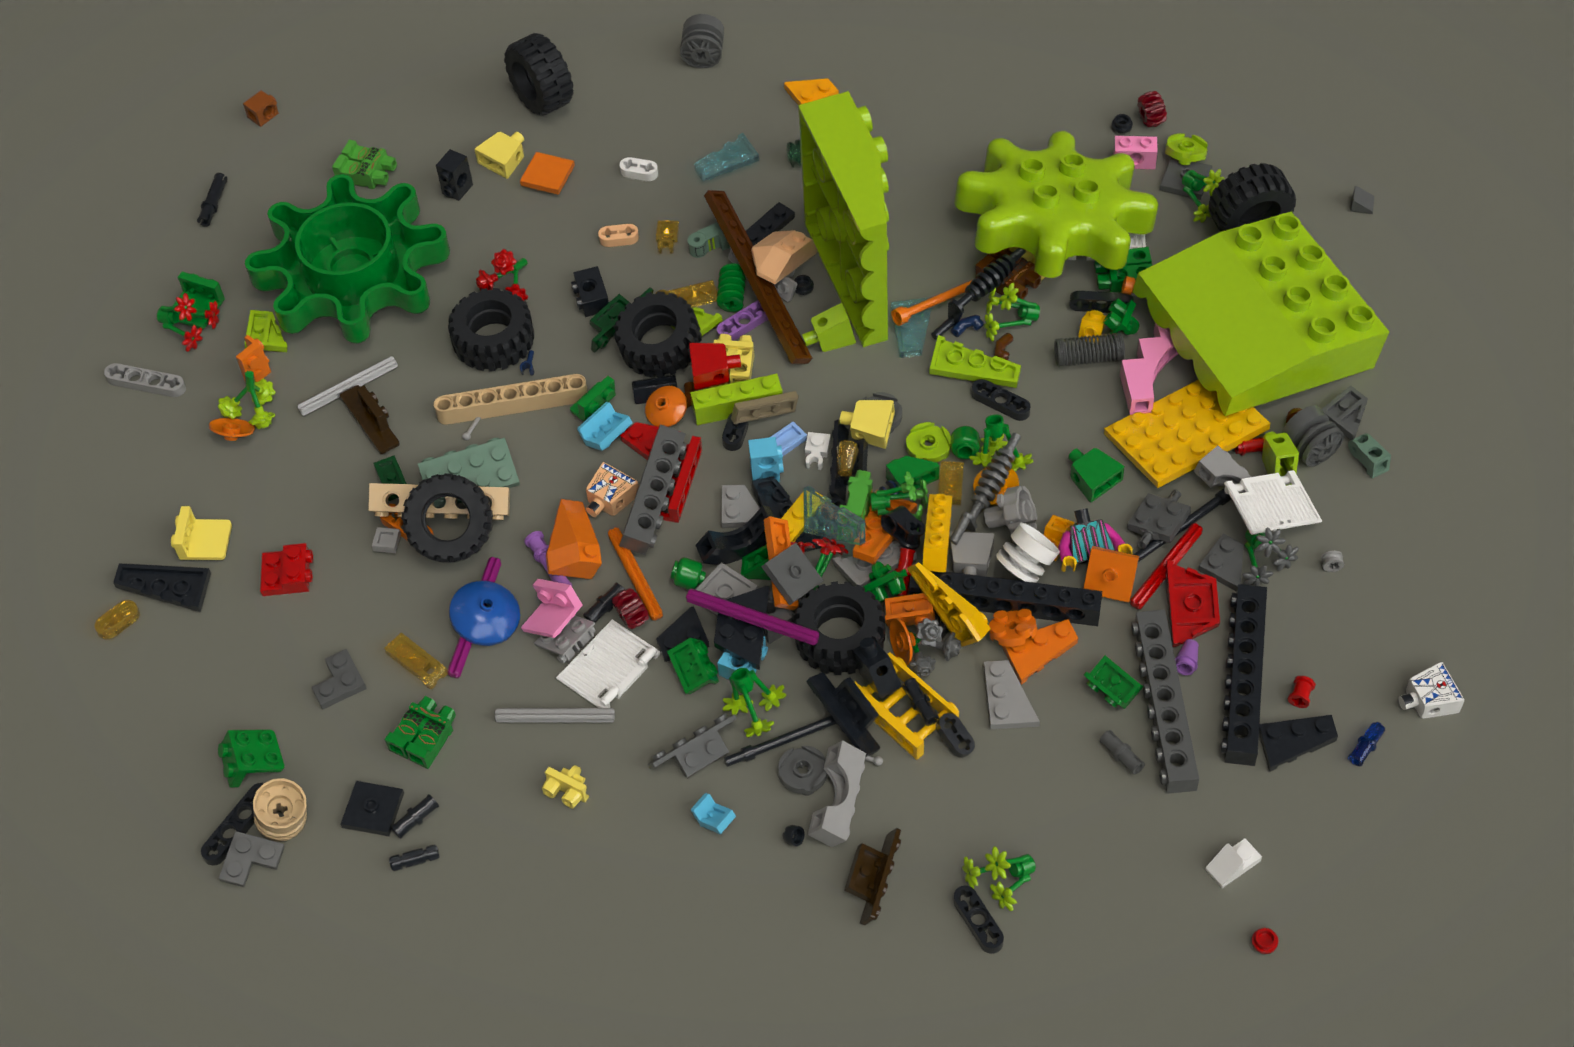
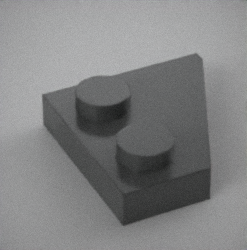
M1349 386L1321 410L1328 416L1329 421L1334 422L1346 437L1353 440L1355 439L1368 398L1354 387Z

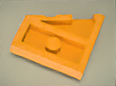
M828 78L784 83V89L798 105L839 94V90Z

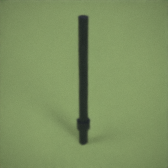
M1224 489L1217 492L1212 500L1188 516L1176 535L1219 505H1225L1231 500V496L1226 494ZM1153 540L1146 548L1140 549L1133 555L1139 556V562L1166 542Z
M828 716L755 746L748 745L743 747L740 752L724 757V762L727 767L744 760L748 762L755 759L756 755L835 725L837 722L832 716Z

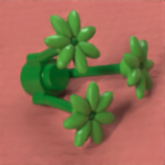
M908 471L906 476H904L906 483L901 484V486L887 490H876V492L871 493L872 511H878V516L889 512L886 508H891V500L910 498V500L916 501V499H921L917 513L912 515L919 521H922L923 507L926 509L929 502L926 481L920 480L921 488L916 490L913 486L914 479ZM903 491V494L890 495V494H893V493H897V492Z

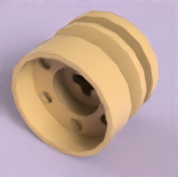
M284 778L272 779L264 783L256 791L253 799L254 824L259 833L265 838L277 842L292 839L303 830L307 820L306 795L302 788L294 781ZM277 811H281L284 816L279 817Z

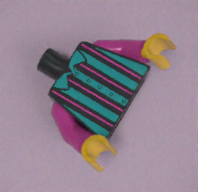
M1088 508L1074 511L1077 524L1066 529L1058 546L1062 561L1061 570L1063 572L1066 571V566H1071L1073 571H1075L1077 564L1089 562L1092 546L1133 555L1132 546L1125 544L1120 535L1109 524L1104 523L1102 519L1090 520Z

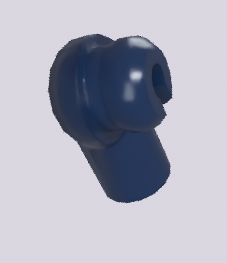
M979 315L965 317L951 329V333L955 337H959L968 327L973 326L974 330H978L984 325V322L980 319Z

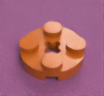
M1029 609L1008 612L1003 610L997 611L989 623L991 628L989 630L990 639L993 642L994 639L997 640L999 645L1005 647L1023 645L1026 643L1025 639L1030 636L1033 639L1037 634L1036 619L1032 616Z

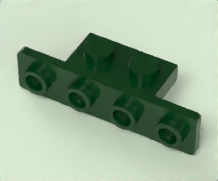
M649 287L640 298L646 296V293L652 292L653 294L654 290ZM620 294L590 319V325L599 332L592 339L591 350L594 353L598 349L606 347L609 340L614 336L615 323L619 321L617 317L621 311H625L624 307L629 303Z

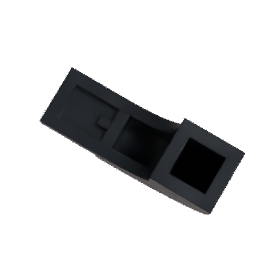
M762 505L745 525L730 532L708 530L695 545L703 563L719 565L721 562L723 564L733 563L765 546L767 543L764 519L769 516L774 517L770 506Z

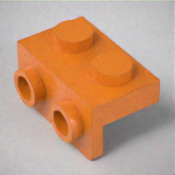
M246 335L244 339L247 348L239 353L236 359L244 380L245 372L252 371L255 382H259L271 373L268 364L269 359L263 351L264 345L257 338L253 339Z
M924 593L885 599V623L888 628H890L892 619L895 618L901 619L906 626H917L918 623L923 622L924 618H928L931 621L935 620V610Z

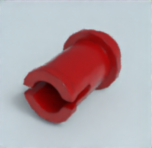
M1259 437L1246 442L1243 441L1242 444L1234 448L1235 453L1244 456L1245 453L1263 452L1264 439Z

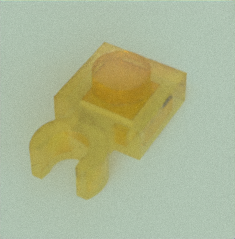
M658 221L656 241L658 242L659 253H662L664 247H669L670 254L674 252L673 242H678L679 221Z

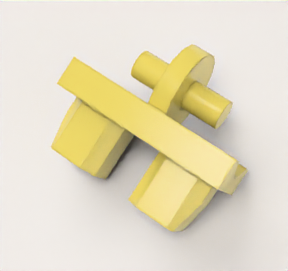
M574 765L570 770L563 768L561 772L548 767L545 771L546 781L542 787L544 795L554 798L559 790L565 793L561 798L562 803L572 809L580 801L585 803L589 798V795L586 794L587 786L583 784L585 778L580 776V767Z

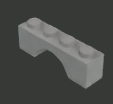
M1219 446L1198 462L1194 471L1210 488L1225 486L1224 482L1231 480L1234 484H1239L1241 479L1251 477L1244 467L1238 465L1231 455Z
M843 740L828 748L823 768L830 776L834 785L835 797L833 804L813 812L808 831L809 836L830 847L845 842L850 835V822L855 813L854 805L856 796L860 791L861 774L865 769L866 753Z

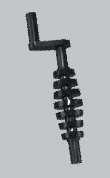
M1018 248L1011 255L1004 254L993 263L987 265V267H984L965 288L966 294L958 301L952 299L948 303V319L931 333V336L937 340L938 335L942 336L959 322L964 313L963 307L971 300H980L981 297L998 288L1011 271L1015 269V262L1026 253V250Z

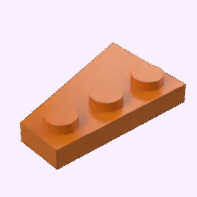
M1069 619L1038 629L1036 636L1033 639L1031 636L1025 639L1026 643L1015 647L1002 646L1022 685L1033 673H1038L1052 659H1057L1078 643V636Z

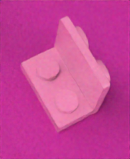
M537 579L533 587L542 603L521 628L523 632L555 638L583 605L571 585Z

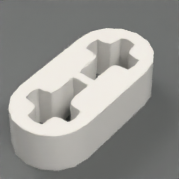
M627 157L620 162V172L623 177L642 181H653L658 177V166L653 161Z

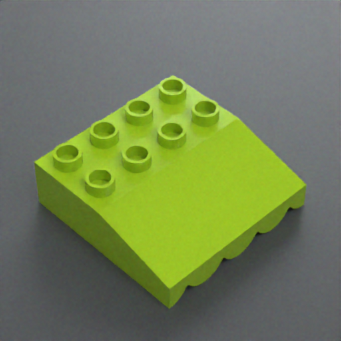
M849 91L798 105L805 227L817 248V252L862 347L888 340L887 251H889V241L887 237V222L889 221V214L884 201V193L889 191L886 174L881 167V163L888 162V151L882 136L872 138L870 134L873 130V125L868 108L866 106L857 108Z
M1292 212L1279 214L1219 232L1139 272L1132 291L1139 298H1147L1148 308L1155 323L1161 328L1170 329L1171 339L1178 354L1184 359H1193L1195 373L1199 382L1205 389L1217 392L1218 402L1225 416L1375 367L1389 334V330L1376 316L1374 310L1367 305L1350 284L1349 280L1340 272L1327 256L1324 249L1318 245Z

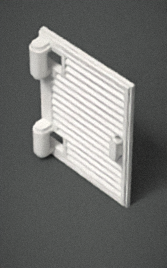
M1294 470L1288 471L1285 476L1274 473L1241 479L1239 484H1234L1232 480L1224 482L1225 493L1231 496L1251 535L1265 533L1267 527L1271 531H1276L1277 529L1281 530L1322 522Z
M612 619L556 679L597 708H610V702L615 697L619 699L648 668L647 663L652 658L657 659L661 652ZM605 691H607L602 698H599Z

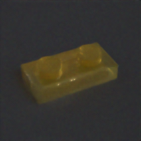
M941 461L938 494L953 496L952 504L961 505L964 462Z

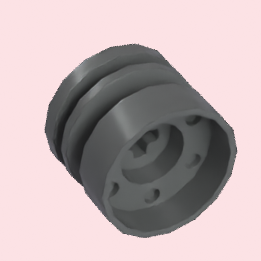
M697 14L686 19L683 24L680 55L687 64L696 68H709L719 63L722 58L724 26L722 22L708 14Z
M1311 405L1300 410L1287 422L1282 430V433L1289 435L1299 452V457L1307 466L1311 467L1329 459L1339 449L1345 436L1334 422L1329 421L1328 416L1317 405Z

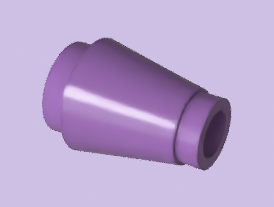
M1186 640L1175 658L1179 674L1191 675L1198 668L1199 644L1195 640Z

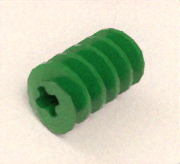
M726 264L719 271L716 302L720 309L727 312H738L744 306L746 277L739 264Z

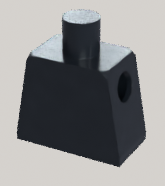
M868 637L861 640L860 646L853 651L859 673L882 699L901 688V683L890 657L873 638ZM878 667L880 668L882 675H877Z

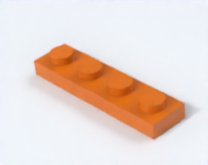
M771 516L764 519L769 561L791 546L788 520ZM772 582L775 607L789 610L798 608V600L789 605Z

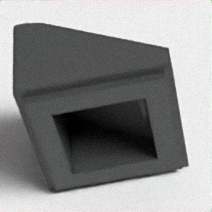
M1355 186L1351 211L1373 214L1374 196Z

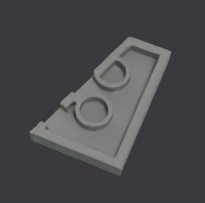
M897 540L892 541L876 562H881L884 566L889 564L891 571L888 573L894 571L898 567L900 548L903 547ZM916 551L913 560L917 559ZM840 556L832 558L833 565L853 586L856 587L858 584L863 587L876 580V578L871 580L869 577L873 564L853 556L841 559Z
M1009 661L984 662L990 730L1039 727L1040 721Z

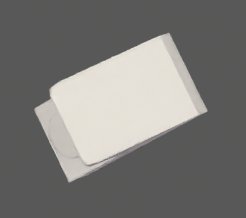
M1244 838L1233 847L1229 843L1226 844L1206 866L1205 870L1221 888H1224L1261 862L1262 856Z

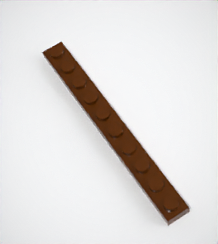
M708 190L704 197L791 364H808L812 360V356L774 284L756 274V266L751 252L753 244L725 191Z

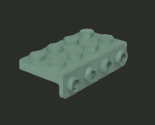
M492 438L485 444H472L464 450L458 452L449 451L441 457H429L418 463L422 480L429 479L436 474L443 475L448 473L463 476L479 487L511 488L520 485L505 438ZM441 497L435 500L434 506L436 508L444 507L446 503L445 498ZM457 500V504L462 503L461 500Z

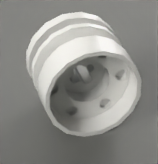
M1021 522L1011 535V538L1017 545L1005 542L1003 545L1005 550L1000 549L996 557L1017 578L1025 582L1036 583L1039 580L1038 575L1042 576L1045 572L1039 562L1050 566L1060 551L1053 542L1038 530Z

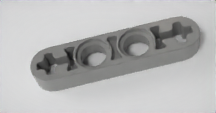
M118 363L110 364L104 370L107 382L114 386L170 397L181 396L186 391L184 380L178 375ZM135 375L140 376L137 381H130L131 377ZM152 380H160L157 385H150Z

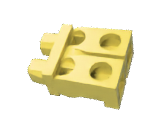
M720 334L718 340H714V343L725 344L727 356L740 354L741 368L728 369L730 384L751 379L754 361V344L751 336L742 335L739 341H732L729 334ZM729 381L726 383L710 386L708 388L729 384Z

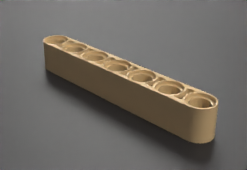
M572 374L439 396L434 401V409L438 421L441 424L448 425L473 421L477 417L485 419L575 404L588 390L585 377L580 374Z

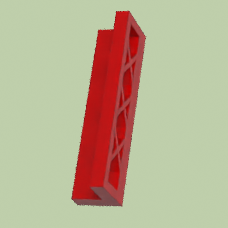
M692 436L690 444H687L685 449L687 452L685 459L681 460L678 457V460L681 461V471L677 478L672 475V479H675L673 495L669 496L666 494V497L669 498V513L660 512L665 521L676 523L680 521L702 454L701 437Z

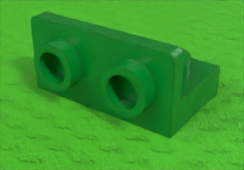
M689 638L667 651L686 694H692L709 683L716 684L719 682L717 668L710 661L707 655L708 648L703 641Z

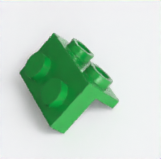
M607 376L601 382H597L570 407V412L583 422L586 421L605 402H609L616 396L615 380Z
M1106 655L1090 673L1087 671L1084 673V676L1089 679L1086 684L1095 692L1102 690L1106 694L1104 699L1115 708L1117 705H1120L1125 709L1143 688L1140 683Z

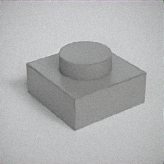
M377 527L372 543L373 551L396 553L401 536L400 529Z

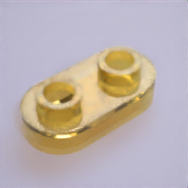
M131 600L122 601L99 617L95 622V630L98 635L103 639H111L137 621L140 611L136 603Z

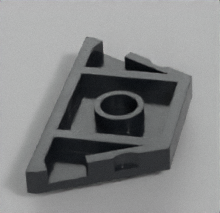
M764 586L726 600L767 614L770 586ZM718 613L714 647L722 652L730 653L732 657L739 661L743 659L751 663L753 668L760 670L765 628Z

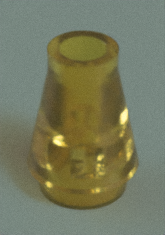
M840 441L839 446L836 447L838 474L851 476L859 449L857 448V443L853 441Z

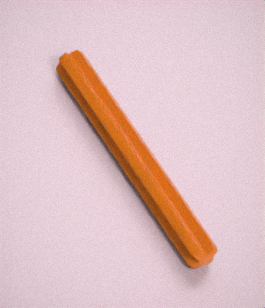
M617 527L610 529L608 537L645 605L650 618L654 621L663 617L662 609L631 550L619 546L622 538L620 529Z

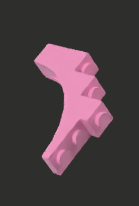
M1156 323L1154 338L1139 339L1138 359L1122 360L1120 378L1130 415L1137 412L1143 414L1151 413L1154 403L1153 384L1162 368L1178 355L1171 339L1170 329L1161 328Z

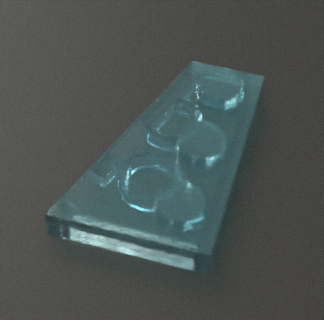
M744 133L737 136L738 139L733 143L729 141L723 145L724 148L719 152H711L694 163L695 171L702 181L760 161L759 154Z
M929 298L891 302V311L900 306L909 308ZM933 307L912 315L909 321L903 325L897 326L894 323L900 358L922 355Z
M810 486L803 488L804 533L856 545L865 543L864 519L844 507L839 508L831 503L832 500L827 496L822 497L815 493L814 488Z

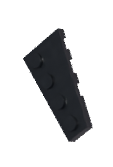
M774 476L752 480L751 487L760 507L762 505L770 506L774 517L781 519L793 505L789 494ZM810 522L795 542L812 543L815 548L805 549V552L821 548L812 540L822 539L823 536L820 537L816 533L814 525Z

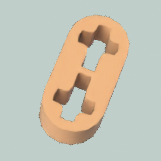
M633 224L605 226L598 232L600 244L604 247L632 245L639 240L638 228Z

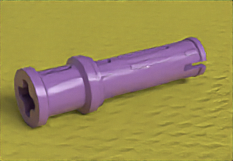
M541 531L532 532L525 538L524 543L527 547L531 548L534 553V559L543 565L548 574L546 551L549 545L544 541V535ZM548 574L553 582L572 586L566 576Z

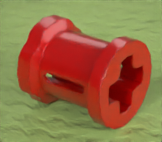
M1296 676L1293 682L1295 686L1293 692L1288 696V702L1298 708H1307L1310 704V693L1315 689L1316 683L1307 676Z

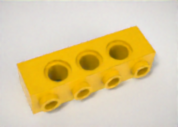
M929 494L923 566L933 572H946L953 497L950 495Z

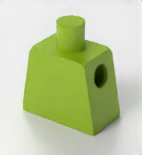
M842 303L812 317L811 323L814 330L802 334L806 346L819 342L823 352L856 343L849 318Z
M1273 431L1266 433L1263 437L1262 460L1267 474L1279 473L1280 476H1285L1288 471L1292 470L1297 474L1299 452L1287 433L1276 434Z

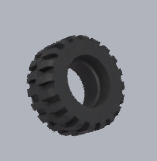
M532 33L507 47L504 53L505 69L514 91L527 109H530L536 115L544 116L571 101L574 93L571 73L568 71L567 63L563 60L561 52L556 49L555 44L551 43L548 37H544L543 34Z
M1260 163V165L1251 164L1247 168L1242 167L1238 169L1239 171L1232 172L1228 175V178L1222 180L1218 188L1213 190L1208 207L1218 230L1222 232L1279 214L1293 213L1296 205V195L1281 169L1266 163Z
M485 288L477 293L474 291L469 294V297H463L459 301V305L456 304L449 315L448 330L454 352L462 362H465L471 368L475 366L477 370L484 371V369L496 371L499 368L504 370L511 364L513 366L517 364L520 358L523 359L528 354L527 350L532 348L534 328L530 310L526 302L517 294L512 295L511 291L505 289L501 291L499 288H493V290ZM489 324H503L507 326L503 331L494 335L484 336L476 334L480 328Z
M657 291V294H652V292L646 293L644 297H636L632 304L629 302L624 307L625 311H621L618 315L619 321H616L614 327L615 341L627 366L638 374L642 375L644 372L647 377H653V375L665 377V374L670 373V375L676 374L678 369L681 368L683 370L687 367V363L691 362L689 343H700L702 340L701 329L691 305L687 304L684 298L677 297L676 294L668 293L667 295L661 291ZM670 325L676 327L673 334L660 343L646 344L640 342L644 334L656 326Z
M436 474L429 479L422 480L416 488L413 487L409 492L410 496L408 499H405L403 505L405 507L401 517L404 524L402 527L410 545L421 555L434 561L453 563L470 558L471 555L481 550L483 544L487 542L493 526V511L484 491L474 482L460 475ZM449 496L461 500L469 512V525L466 531L460 537L453 540H441L435 537L429 531L426 524V513L429 506L441 497Z
M838 581L831 582V585L827 586L822 584L818 586V590H810L806 594V598H802L798 603V608L795 609L794 624L819 632V640L816 645L795 639L797 650L800 651V656L804 661H809V665L814 669L819 667L823 673L828 674L829 671L834 672V675H841V672H848V674L856 673L855 670L858 669L853 651L860 646V642L864 638H873L882 649L884 647L885 614L882 611V605L879 600H875V595L871 591L865 592V587L858 584L856 587L852 586L851 582L838 584ZM833 618H848L861 626V629L856 634L842 639L830 638L818 630L823 623Z

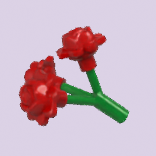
M506 249L495 253L491 263L496 273L489 275L484 270H479L476 284L480 291L485 288L492 290L493 283L498 281V278L512 272L514 273L513 284L511 287H506L505 290L511 291L512 295L517 294L523 301L527 300L526 290L524 288L520 289L518 285V271L528 264L527 260L521 258L519 261H516L513 252Z

